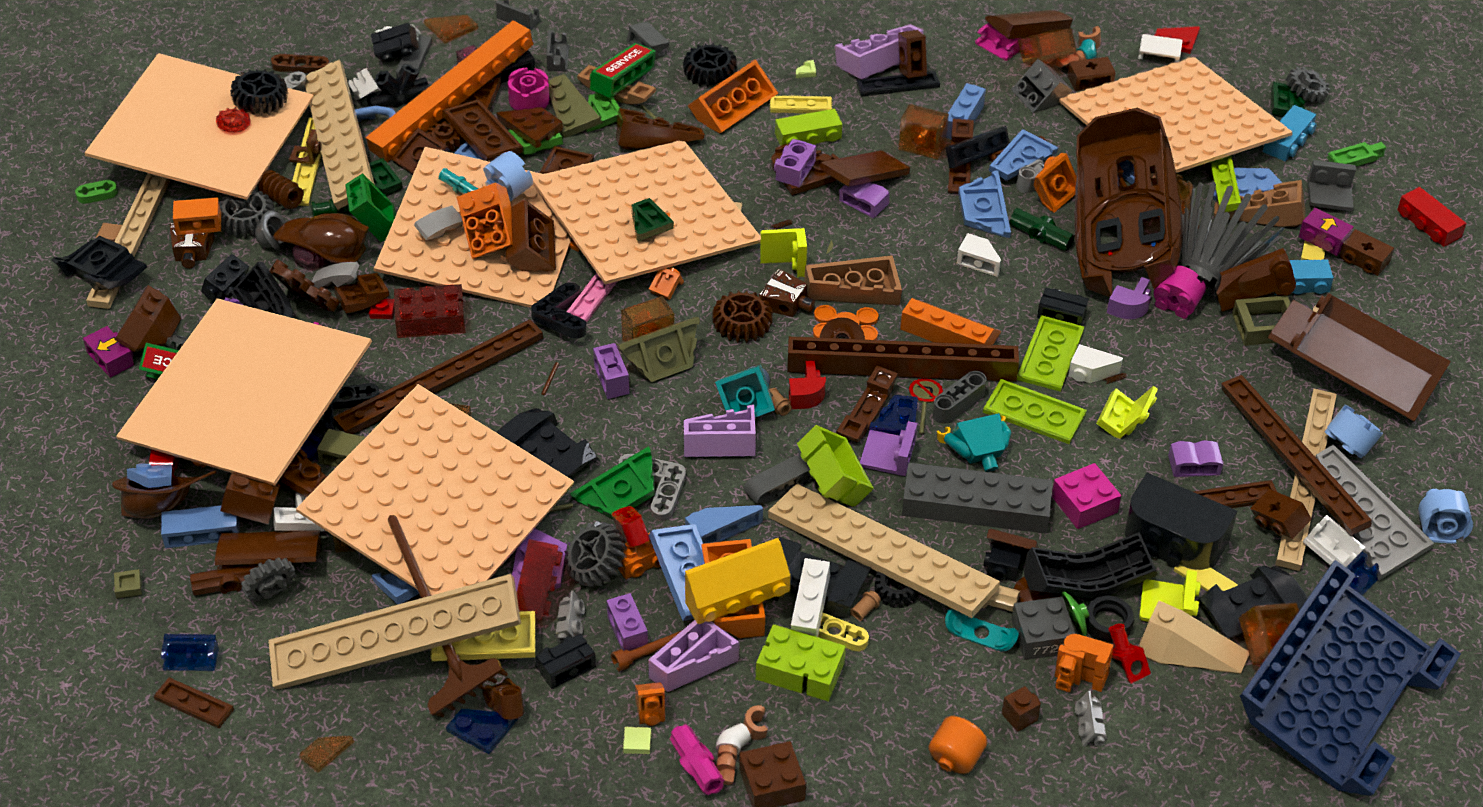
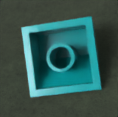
M761 364L715 382L725 411L731 409L734 412L747 410V406L754 404L755 417L775 410L769 385Z

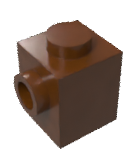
M1024 686L1004 697L1002 715L1018 732L1038 721L1041 706L1040 700Z

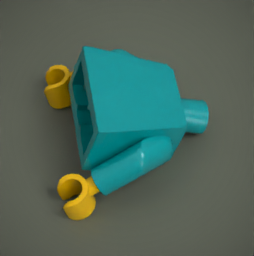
M998 413L959 422L953 429V433H951L950 427H945V433H941L938 430L937 440L940 443L948 444L959 455L966 458L970 464L981 461L984 471L990 472L998 469L995 458L1000 457L1008 447L1011 430L1005 422L1006 417H1000Z

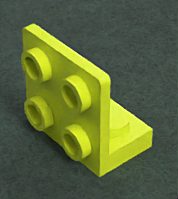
M805 228L762 230L760 232V264L792 262V270L797 271V277H804L807 264Z

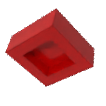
M384 299L371 306L369 312L370 319H392L395 299Z

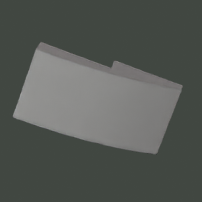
M453 206L434 211L414 223L416 229L426 240L443 237L446 230L462 227L463 225L461 215Z
M357 262L329 265L316 271L311 282L318 289L320 286L328 287L332 283L337 287L344 283L350 284L357 277L356 272L360 265Z

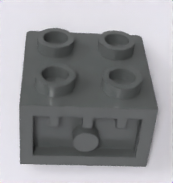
M1313 160L1307 178L1310 205L1317 208L1352 211L1354 206L1351 185L1356 173V165Z

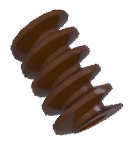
M267 170L262 174L257 185L258 191L268 195L270 200L286 209L296 208L301 203L304 190L297 183L273 170Z

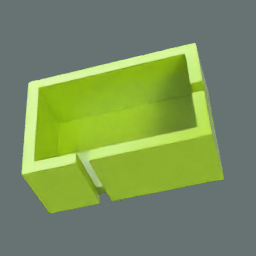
M815 425L797 443L801 451L800 455L808 464L809 472L819 485L818 490L824 497H830L841 504L854 507L874 489L847 438Z
M773 624L765 646H763L756 662V680L802 693L804 676L808 677L807 695L829 702L845 663L846 646Z

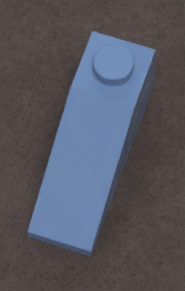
M761 505L705 508L685 517V525H696L703 544L721 542L762 523L763 508Z

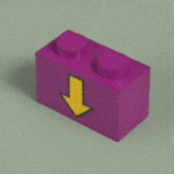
M1314 208L1303 220L1298 237L1337 256L1341 252L1343 242L1352 233L1354 226Z
M105 326L84 337L83 341L88 355L111 378L134 366L132 359L134 352L115 341L114 339L118 333H113L108 326Z

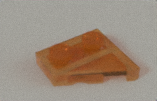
M467 14L424 19V25L444 44L478 29V24Z

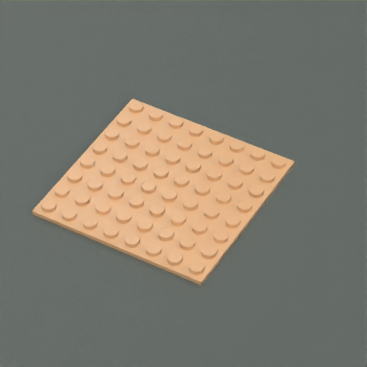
M158 53L85 151V156L247 200L260 181L262 174L268 169L312 101L313 95L288 88L286 103L283 104V108H278L277 112L263 113L262 116L260 113H255L254 115L251 112L244 113V110H238V107L233 104L230 95L232 81L235 80V76L240 75Z
M1195 57L1160 68H1154L1153 70L1138 73L1127 78H1121L1098 87L1088 88L1085 91L1069 94L1059 99V102L1086 125L1097 116L1132 108H1140L1160 116L1170 143L1177 173L1292 136L1293 133Z
M675 141L532 177L536 189L605 285L760 243L758 232L685 141ZM651 198L666 214L670 213V218L674 221V229L638 242L631 214V205Z
M425 147L375 264L374 271L531 308L537 301L554 291L572 238L533 184L514 200L510 201L512 207L525 199L554 220L556 270L553 272L519 270L506 261V247L472 259L464 225L446 230L443 237L426 240L414 226L416 221L448 206H453L461 215L457 196L463 194L460 192L456 193L451 186L438 179L441 170L447 168L459 177H465L467 182L475 187L482 188L486 186L485 182L487 181L483 168L490 162ZM530 171L532 177L541 175V173Z
M216 299L116 437L125 442L275 486L372 343V340L340 330Z
M418 384L296 508V512L417 589L387 520L390 515H395L431 595L489 580L573 486L574 481Z

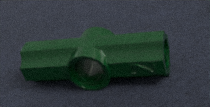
M1016 208L1009 221L1010 225L1027 232L1030 239L1034 238L1040 241L1039 243L1048 242L1064 251H1067L1072 246L1075 239L1074 234L1057 227L1049 216L1038 218Z

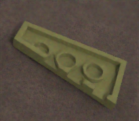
M565 74L548 80L549 95L556 117L563 123V130H561L563 137L572 136L603 123L600 116Z

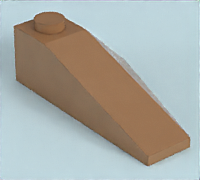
M1302 180L1275 184L1273 189L1262 192L1261 189L1254 191L1238 221L1249 222L1259 208L1266 204L1268 208L1258 220V224L1267 225L1274 217L1278 216L1279 221L1274 226L1296 227L1301 225L1305 219ZM1218 202L1215 203L1214 216H1216L1219 209ZM1236 210L1233 212H1228L1230 214L1229 220L1232 219Z

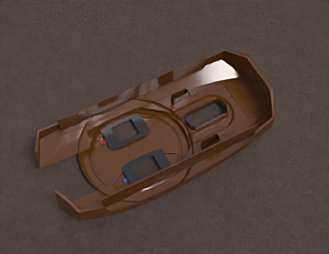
M1140 108L1097 116L1077 135L1075 244L1082 279L1087 289L1111 297V272H1131L1146 268L1153 289H1155L1175 271L1180 257L1183 238L1182 208L1177 172L1160 116ZM1125 160H1133L1135 182L1130 186L1120 187L1118 164ZM1160 216L1161 232L1143 236V219ZM1117 225L1118 241L1101 244L1100 228Z

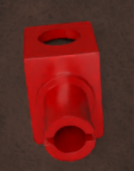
M1120 623L1109 627V632L1115 646L1112 658L1122 661L1128 682L1132 684L1150 675L1151 672L1144 649L1129 643L1125 625ZM1139 660L1142 664V669L1138 674L1134 675L1131 671V665L1134 661Z

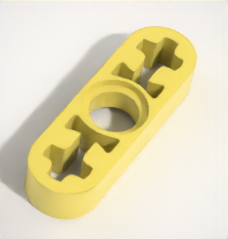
M822 614L820 626H822L823 622L824 624L823 629H819L818 637L845 645L846 648L853 651H862L868 646L869 634L865 629L828 614ZM831 627L839 628L841 632L839 634L833 635L830 634L827 630ZM857 636L861 637V640H858L857 642L853 641V639H856Z

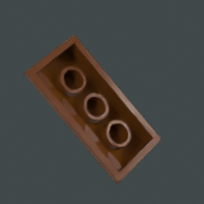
M1055 10L985 17V20L1007 39L1065 34L1069 32L1073 21L1068 15Z
M321 530L222 533L216 549L215 565L264 564L268 559L274 561L277 557H280L281 560L287 558L288 562L290 561L291 563L316 562L322 549Z

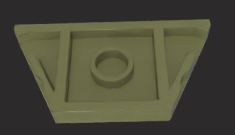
M693 317L617 344L616 346L649 382H653L693 367V351L696 348L697 338H695L696 328L700 320L699 317Z

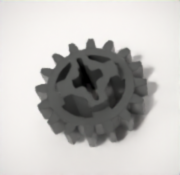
M1299 67L1292 68L1286 78V81H1288L1287 86L1292 87L1290 90L1296 91V95L1303 97L1304 100L1308 98L1311 102L1316 100L1320 103L1321 100H1325L1330 91V88H1328L1329 84L1324 82L1325 78H1320V74L1312 71V69L1307 71L1305 67L1301 69Z
M277 557L274 561L268 559L264 564L259 563L258 568L250 569V575L244 576L245 581L241 582L242 590L250 601L256 599L260 602L263 598L269 599L273 595L279 594L280 591L286 590L287 585L293 583L292 578L296 577L295 569L291 562H288L287 558L281 560L280 557Z

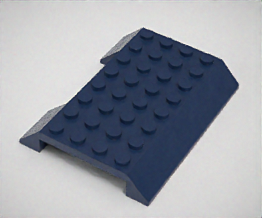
M1334 560L1243 690L1240 698L1251 725L1336 790L1372 796L1396 757L1375 741L1368 747L1367 745L1406 685L1438 690L1461 653L1441 638L1431 647L1352 589L1349 584L1356 575L1337 560Z

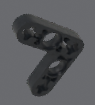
M564 283L531 306L532 320L570 338L578 339L584 337L587 333L586 321L564 311L580 295V286L576 283Z
M373 383L342 386L324 413L329 415V417L325 420H319L312 430L314 441L320 444L325 436H321V427H325L326 432L328 429L335 430L334 409L353 408L379 395L378 386ZM345 395L352 396L349 400H341V397Z

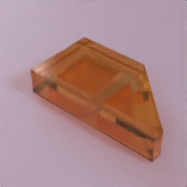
M352 736L319 737L299 754L300 759L319 773L352 745L354 739Z

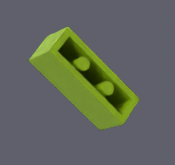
M835 109L775 119V135L780 146L790 144L792 139L813 145L826 141L833 142L837 139H842V122Z

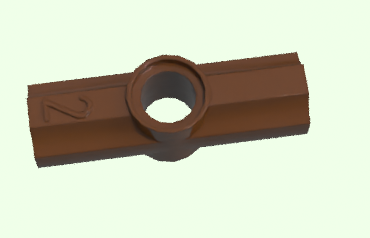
M258 564L219 565L216 570L190 574L193 596L221 591L223 594L235 590L239 592L242 589L241 582L245 581L244 576L250 575V569L258 568Z

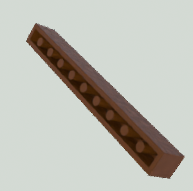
M789 336L787 372L805 373V361H815L816 370H820V373L871 375L876 366H880L898 373V377L961 379L971 371H979L986 376V380L1000 381V379L1006 381H1016L1019 366L1018 346Z

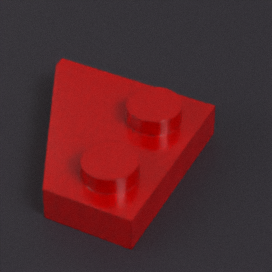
M1200 27L1157 29L1154 36L1183 40L1181 52L1191 54Z

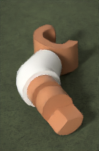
M753 706L748 709L743 724L740 723L724 730L718 737L716 743V751L718 752L716 767L725 780L723 785H731L734 782L736 758L741 748L751 739L761 740L766 738L768 729L765 725L756 726L753 723L754 721H762L766 711L763 706Z

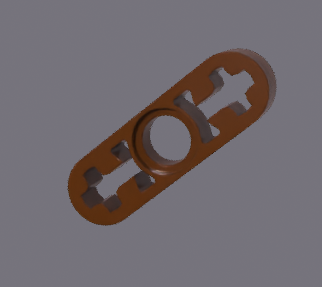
M277 54L271 58L272 69L278 72H303L309 74L329 64V59L323 56ZM300 63H304V64H305V65H303V66H296L297 64H300Z

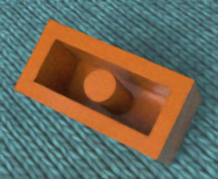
M218 198L173 201V222L176 235L220 232L221 210Z

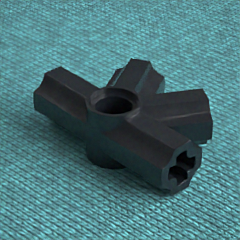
M404 64L401 67L396 79L387 70L380 71L376 74L374 80L380 91L367 94V103L369 107H388L391 105L399 107L402 104L407 105L411 99L416 98L429 87L428 81L425 77L417 79L419 75L418 69L409 64Z

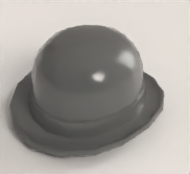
M274 210L267 211L256 227L255 236L261 246L284 251L288 242L278 241L273 238L274 233L286 223L280 213Z

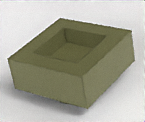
M139 569L114 573L116 598L142 595L141 573Z

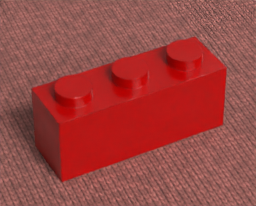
M1421 187L1401 196L1397 211H1399L1402 217L1408 218L1413 222L1416 228L1427 233L1434 242H1438L1445 247L1463 236L1466 222Z

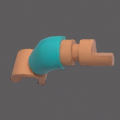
M1098 26L1094 27L1093 34L1084 35L1083 32H1079L1080 47L1073 54L1058 60L1056 65L1060 68L1063 66L1069 68V62L1095 59L1096 49L1101 45L1100 28Z

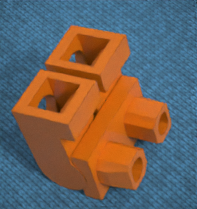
M1079 634L1068 635L1064 639V645H1060L1058 649L1055 687L1070 692L1073 683L1079 685L1082 679L1091 682L1093 690L1102 692L1109 675L1114 645Z

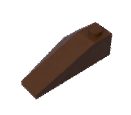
M618 109L616 140L618 145L624 149L659 146L675 141L701 140L705 136L702 128L680 122H674L672 125L661 117L650 119L645 117L646 113Z

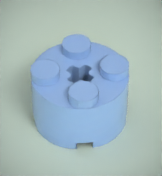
M511 151L502 153L483 168L487 178L485 185L496 182L506 187L510 201L533 185V178L530 171L525 172L522 167L525 165L523 160Z
M1344 405L1329 423L1325 433L1334 440L1337 439L1343 443L1342 447L1348 452L1362 458L1366 456L1383 433L1364 416L1357 413L1354 414V409Z
M1430 489L1427 491L1426 496L1421 500L1418 507L1423 533L1436 543L1454 544L1456 539L1462 536L1466 538L1472 531L1473 521L1465 494L1462 491L1450 489Z

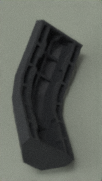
M257 262L231 291L235 299L239 300L244 306L294 318L289 299L264 262Z
M1140 532L1093 551L1082 553H1068L1032 547L1027 553L1024 576L1030 590L1061 595L1062 592H1066L1070 596L1082 598L1109 595L1158 576Z

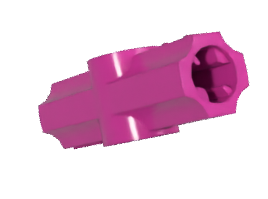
M686 724L675 727L671 731L670 740L681 756L679 759L681 765L695 778L705 794L718 793L723 788L725 780L713 763V760H715L713 754L698 740L691 727Z

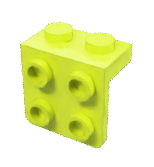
M1155 386L1151 387L1135 402L1118 389H1115L1111 392L1096 424L1119 439L1125 434L1130 435L1138 423L1143 424L1149 417L1150 413L1147 411L1157 399L1155 394L1158 389Z
M1187 570L1184 585L1150 579L1145 580L1142 587L1139 618L1142 621L1149 622L1158 601L1178 608L1190 616H1197L1199 601L1194 600L1195 596L1199 597L1201 582L1196 581L1197 571Z

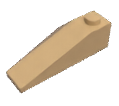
M1158 601L1139 644L1144 649L1146 659L1159 664L1181 665L1189 668L1197 667L1241 674L1250 654L1246 649L1186 612L1161 601Z

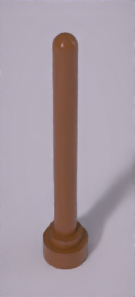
M681 631L631 651L627 649L624 651L623 649L611 653V660L613 664L618 663V672L627 669L633 660L660 650Z

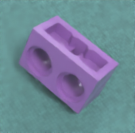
M792 139L790 144L784 147L781 158L775 161L774 171H776V180L800 187L816 162V145Z
M616 343L593 348L594 368L607 399L629 394V374Z
M631 593L607 600V617L623 651L626 649L631 651L648 644V632Z

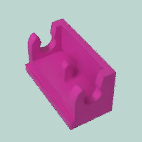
M989 23L979 29L978 34L982 36L975 41V44L1007 61L1020 51L1021 38L1007 39Z

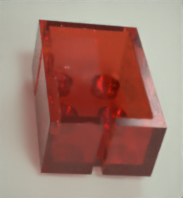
M462 284L419 287L418 291H415V288L394 289L397 338L465 333Z

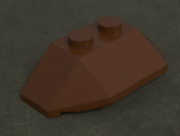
M148 285L114 340L133 352L144 349L146 343L166 346L167 338L172 336L181 317L167 296Z

